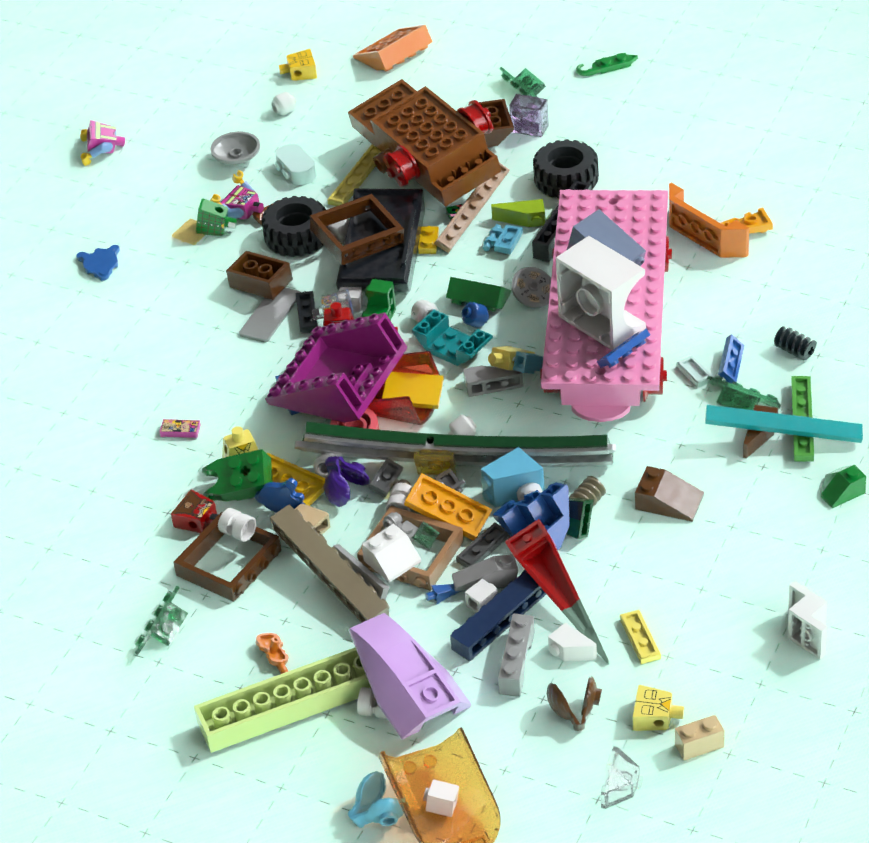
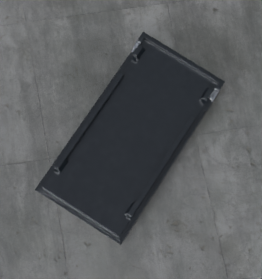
M355 188L353 200L372 194L404 228V243L344 265L340 264L336 280L338 291L340 287H362V291H365L372 279L393 282L394 292H410L421 227L423 226L425 215L423 189ZM371 211L351 217L349 220L344 245L388 229Z

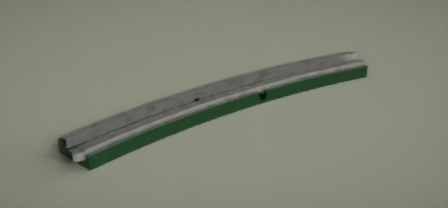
M306 422L302 441H295L294 443L295 449L304 452L332 453L338 456L386 460L388 458L399 462L486 466L518 447L542 467L613 465L614 452H616V444L610 443L608 435H449L367 429Z

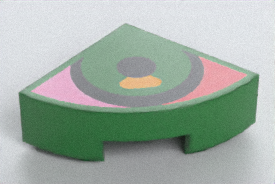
M462 204L446 207V213L450 221L462 207Z

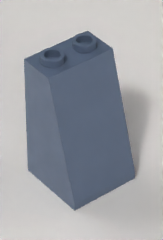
M600 209L572 228L567 250L590 236L639 266L645 261L646 250Z

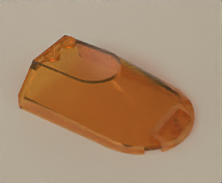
M462 727L458 728L453 735L440 744L399 757L388 756L385 751L379 753L378 758L410 828L419 843L495 842L501 825L499 807ZM433 779L459 786L458 800L452 817L426 811L427 801H423L426 787H431Z

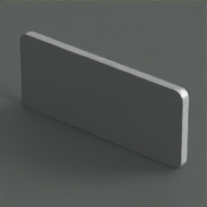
M284 288L273 300L264 297L239 331V335L256 341L268 342L296 304L295 293L300 291Z

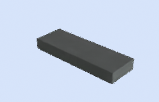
M494 522L456 556V562L466 568L481 562L509 538L510 535L501 525Z

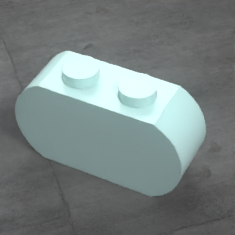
M287 144L276 151L275 166L278 171L283 173L285 179H288L293 185H307L316 179L315 161L300 145Z

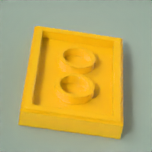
M391 372L385 382L382 405L439 409L444 376Z

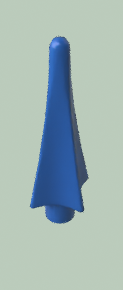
M454 584L431 585L432 591L425 593L427 601L435 599L436 604H439L461 591H455Z

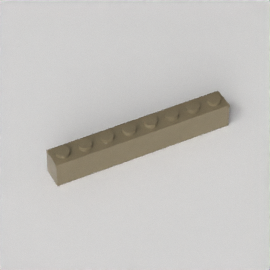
M289 504L270 517L272 529L361 623L383 613L389 616L390 606L387 601L377 596L375 589L364 582L360 573H355L352 570L350 563L340 557L335 547H330L327 544V540L322 534L318 535L314 526L309 521L306 522L298 509L294 510Z

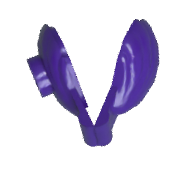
M328 457L325 460L328 475L324 483V493L331 504L342 507L350 500V487L347 481L361 486L370 484V478L362 464L358 462L348 463L344 461L343 457Z

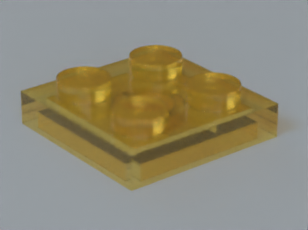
M421 450L414 452V462L418 475H421V473L425 475H439L449 468L457 475V465L453 452L447 450L439 452Z

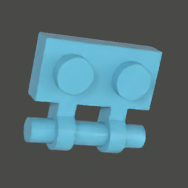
M496 224L495 227L491 228L489 237H486L484 240L483 250L489 251L494 246L495 252L511 254L523 234V228L506 225L502 229L500 225Z

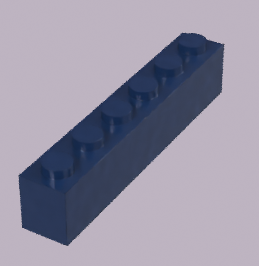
M523 570L521 575L514 581H511L491 601L483 605L477 613L469 617L462 626L452 632L450 635L451 650L468 661L473 660L510 627L513 614L524 615L547 594L527 571Z

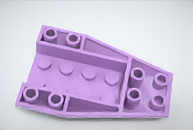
M385 613L349 629L377 704L402 740L419 732L426 721L449 710L455 715L471 707L472 704L450 673L406 630Z

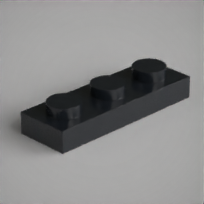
M313 291L295 293L300 333L311 332L315 327H318L317 316L312 315L311 311L316 309Z

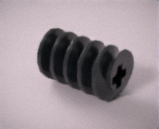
M785 326L780 327L774 337V345L793 354L795 357H799L801 360L810 358L817 347L816 340L811 341L810 337H805L802 333L799 334L797 330L793 331L791 327L787 329Z

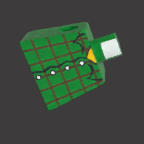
M204 198L201 199L198 208L196 234L223 236L226 227L236 228L237 219L228 217L227 206Z

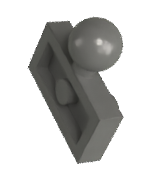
M386 458L371 481L369 489L386 498L395 484H411L406 479L398 480L404 467Z

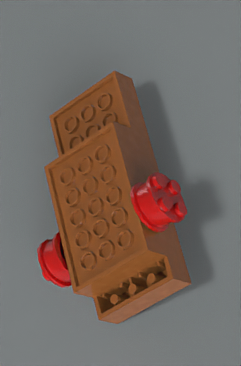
M400 79L348 111L352 127L381 151V153L373 157L374 164L381 173L385 174L387 172L388 176L391 179L394 178L400 187L407 186L408 181L411 179L415 180L445 207L501 172L498 156L487 148L484 136L485 133H492L494 129L489 118L491 114L477 100L469 101L468 106L465 108L460 107L456 111L428 87L424 86L416 91L407 82Z

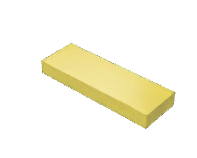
M640 610L620 614V622L640 663L645 664L661 659V653Z

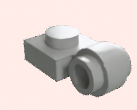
M391 512L384 517L383 526L385 529L394 523L407 534L411 543L421 536V529L407 520L402 523L403 520L399 513Z

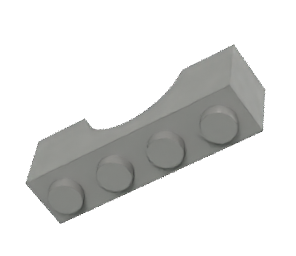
M512 615L498 676L500 695L521 697L528 648H532L535 634L534 616Z

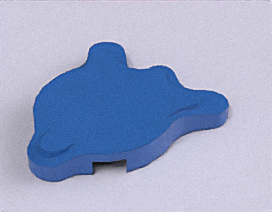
M112 245L107 249L96 248L93 253L79 252L76 254L78 261L83 263L84 270L88 275L92 273L94 277L105 281L113 273L112 269L118 268L117 254L120 252L119 245Z
M289 478L282 483H266L255 494L257 502L275 513L289 504L293 509L300 504H305L303 502L304 494L294 491L298 483L293 478Z

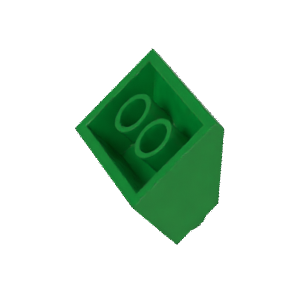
M450 276L446 298L451 299V303L462 305V302H475L484 305L487 310L495 312L496 309H503L511 294V290L502 286Z

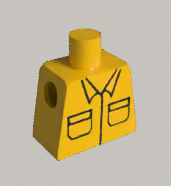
M311 49L289 54L286 56L287 64L278 65L280 75L289 73L293 81L317 78L316 64Z

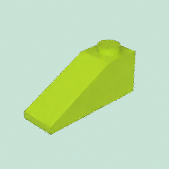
M543 199L491 204L492 220L524 227L543 226L546 223Z

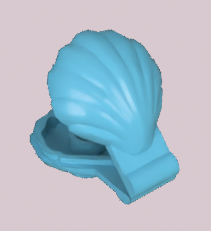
M375 771L366 775L357 788L355 805L349 810L348 816L359 828L372 822L380 823L383 826L394 825L407 809L406 803L397 798H383L386 791V779L382 772Z

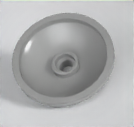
M235 131L216 138L212 142L210 150L215 160L223 164L237 165L253 159L259 153L261 146L259 139L254 134Z

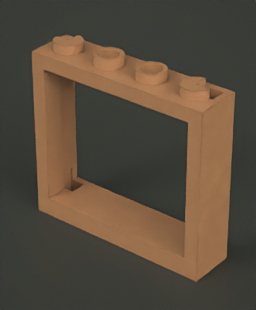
M390 506L368 539L385 529L383 526L385 516L391 512H397L402 517V523L406 520L421 529V535L445 542V545L427 571L413 567L395 579L431 591V585L437 583L464 542L462 527ZM361 547L357 553L358 560L371 572L379 574L364 561Z

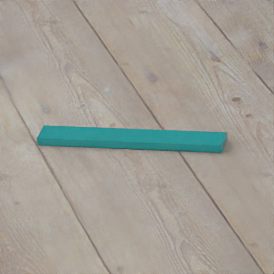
M706 405L705 424L855 443H862L863 424Z

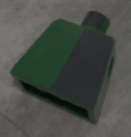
M569 498V528L566 533L567 535L576 539L588 537L593 499Z

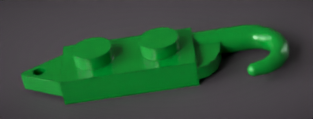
M618 53L617 55L603 57L595 60L592 63V68L588 70H581L580 68L584 64H579L576 67V72L581 76H590L630 67L638 59V55Z

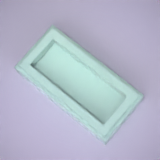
M692 355L676 362V367L697 388L713 381V375Z

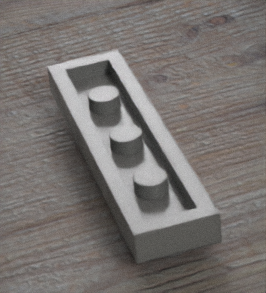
M340 544L333 545L340 557L350 563L352 570L355 573H360L364 582L375 589L377 596L380 599L386 600L390 587Z

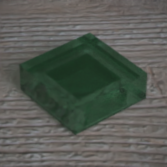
M423 521L412 539L429 550L440 532Z

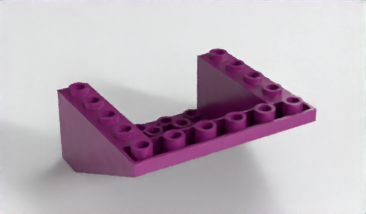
M385 312L380 314L374 313L367 317H358L354 320H344L341 323H331L328 326L315 327L311 331L312 334L303 342L302 348L296 352L294 359L286 366L284 373L278 377L276 384L270 388L269 394L265 398L268 405L344 423L359 420L408 348Z

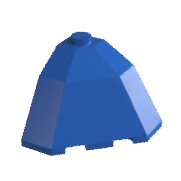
M555 482L550 484L541 493L536 490L524 495V500L519 502L511 500L505 503L492 516L511 537L540 519L552 537L557 550H559L569 528L567 484Z

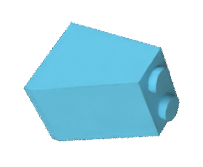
M519 447L481 468L482 496L486 502H490L494 507L503 506L511 500L519 502L517 491L526 483H537L542 488V491L545 490L543 467Z

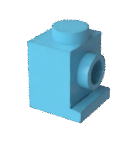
M516 351L513 370L534 374L535 371L542 369L543 356Z

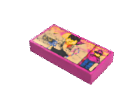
M163 419L160 437L198 438L201 422L200 420Z

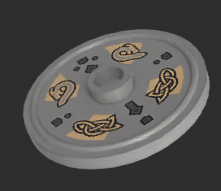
M524 267L514 274L511 281V290L514 297L521 304L530 308H542L549 304L551 277L545 271L536 267Z

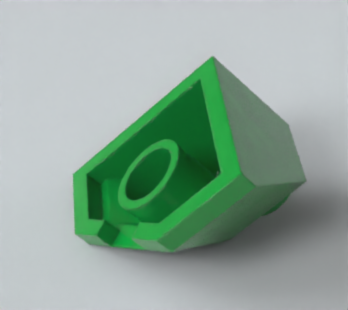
M855 464L838 468L825 475L821 498L832 509L866 493L867 476Z

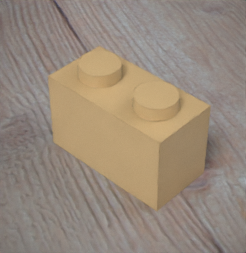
M716 715L675 728V746L684 761L724 748L725 730Z

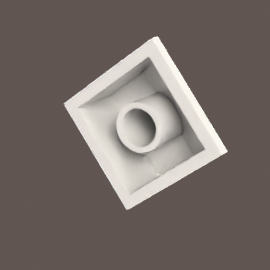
M394 523L362 543L364 561L389 583L421 562V558L407 534Z

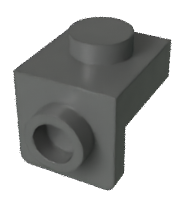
M450 468L434 477V480L460 493L463 492L462 488L466 482L464 479L459 481Z

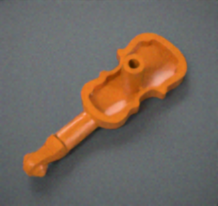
M275 633L259 634L255 641L259 650L266 653L269 663L276 666L280 674L288 672L285 665L288 662L289 656L282 649L284 643L281 642L280 637Z

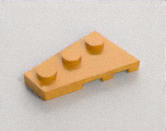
M763 207L759 208L758 212L751 214V212L745 213L743 218H732L721 222V224L727 226L737 220L749 227V234L773 230V223Z

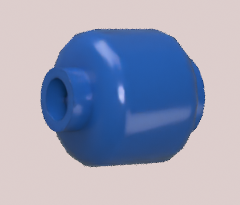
M475 302L466 304L461 312L463 322L472 327L480 328L489 319L487 308Z

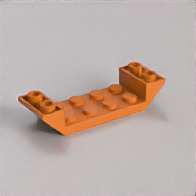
M672 182L669 183L670 228L720 258L749 256V227L737 220L724 226L685 203L684 189Z

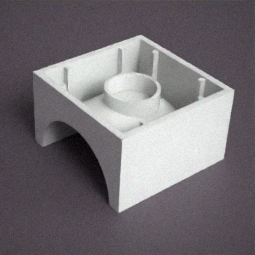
M590 236L556 257L558 314L561 319L611 350L635 333L646 329L644 321L624 310L630 291L645 275L644 268Z

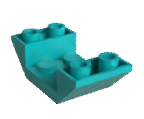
M435 309L411 329L413 335L429 354L456 366L470 360L493 339V335L477 329L469 336L449 327V316Z

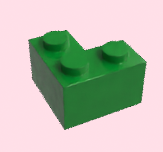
M372 279L370 285L365 290L368 303L361 317L385 312L391 321L396 311L393 282Z

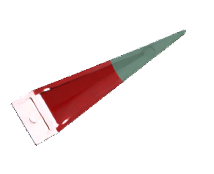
M540 519L506 540L505 543L520 565L575 628L596 643L597 653L609 664L610 661L556 545Z

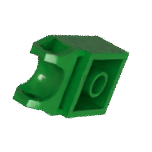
M263 449L220 458L202 468V473H205L206 476L218 477L216 484L203 492V496L213 501L228 502L254 498L256 492L260 491L266 483L273 482L271 457Z

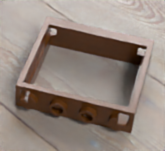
M372 194L310 215V230L341 265L404 243V228ZM371 211L388 230L343 246L326 226Z
M221 512L176 558L173 564L176 576L235 602L248 586L255 582L259 574L267 569L271 561L278 556L282 549L279 536L256 526L255 532L249 540L263 545V547L231 582L195 567L225 534L220 532L218 528V522L223 513Z

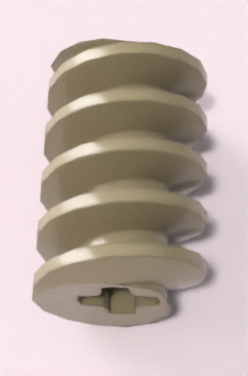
M587 476L569 498L593 499V506H595L597 501L605 495L606 489L596 477Z

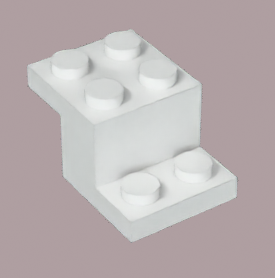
M794 580L789 584L787 638L821 660L826 656L828 601L809 590L805 585Z

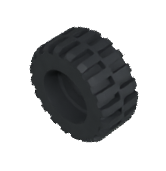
M564 139V141L555 140L553 143L549 142L546 146H542L534 155V183L543 194H548L549 197H557L558 199L560 190H568L575 180L591 184V190H593L599 180L598 155L590 145L588 146L584 142L580 143L578 140L570 141L569 139Z
M297 195L290 198L284 197L280 201H275L273 205L270 204L261 218L266 246L274 253H279L284 257L286 255L289 257H302L305 254L310 255L314 253L315 250L318 251L323 244L310 230V215L324 211L326 208L314 198H307L306 196L297 197Z

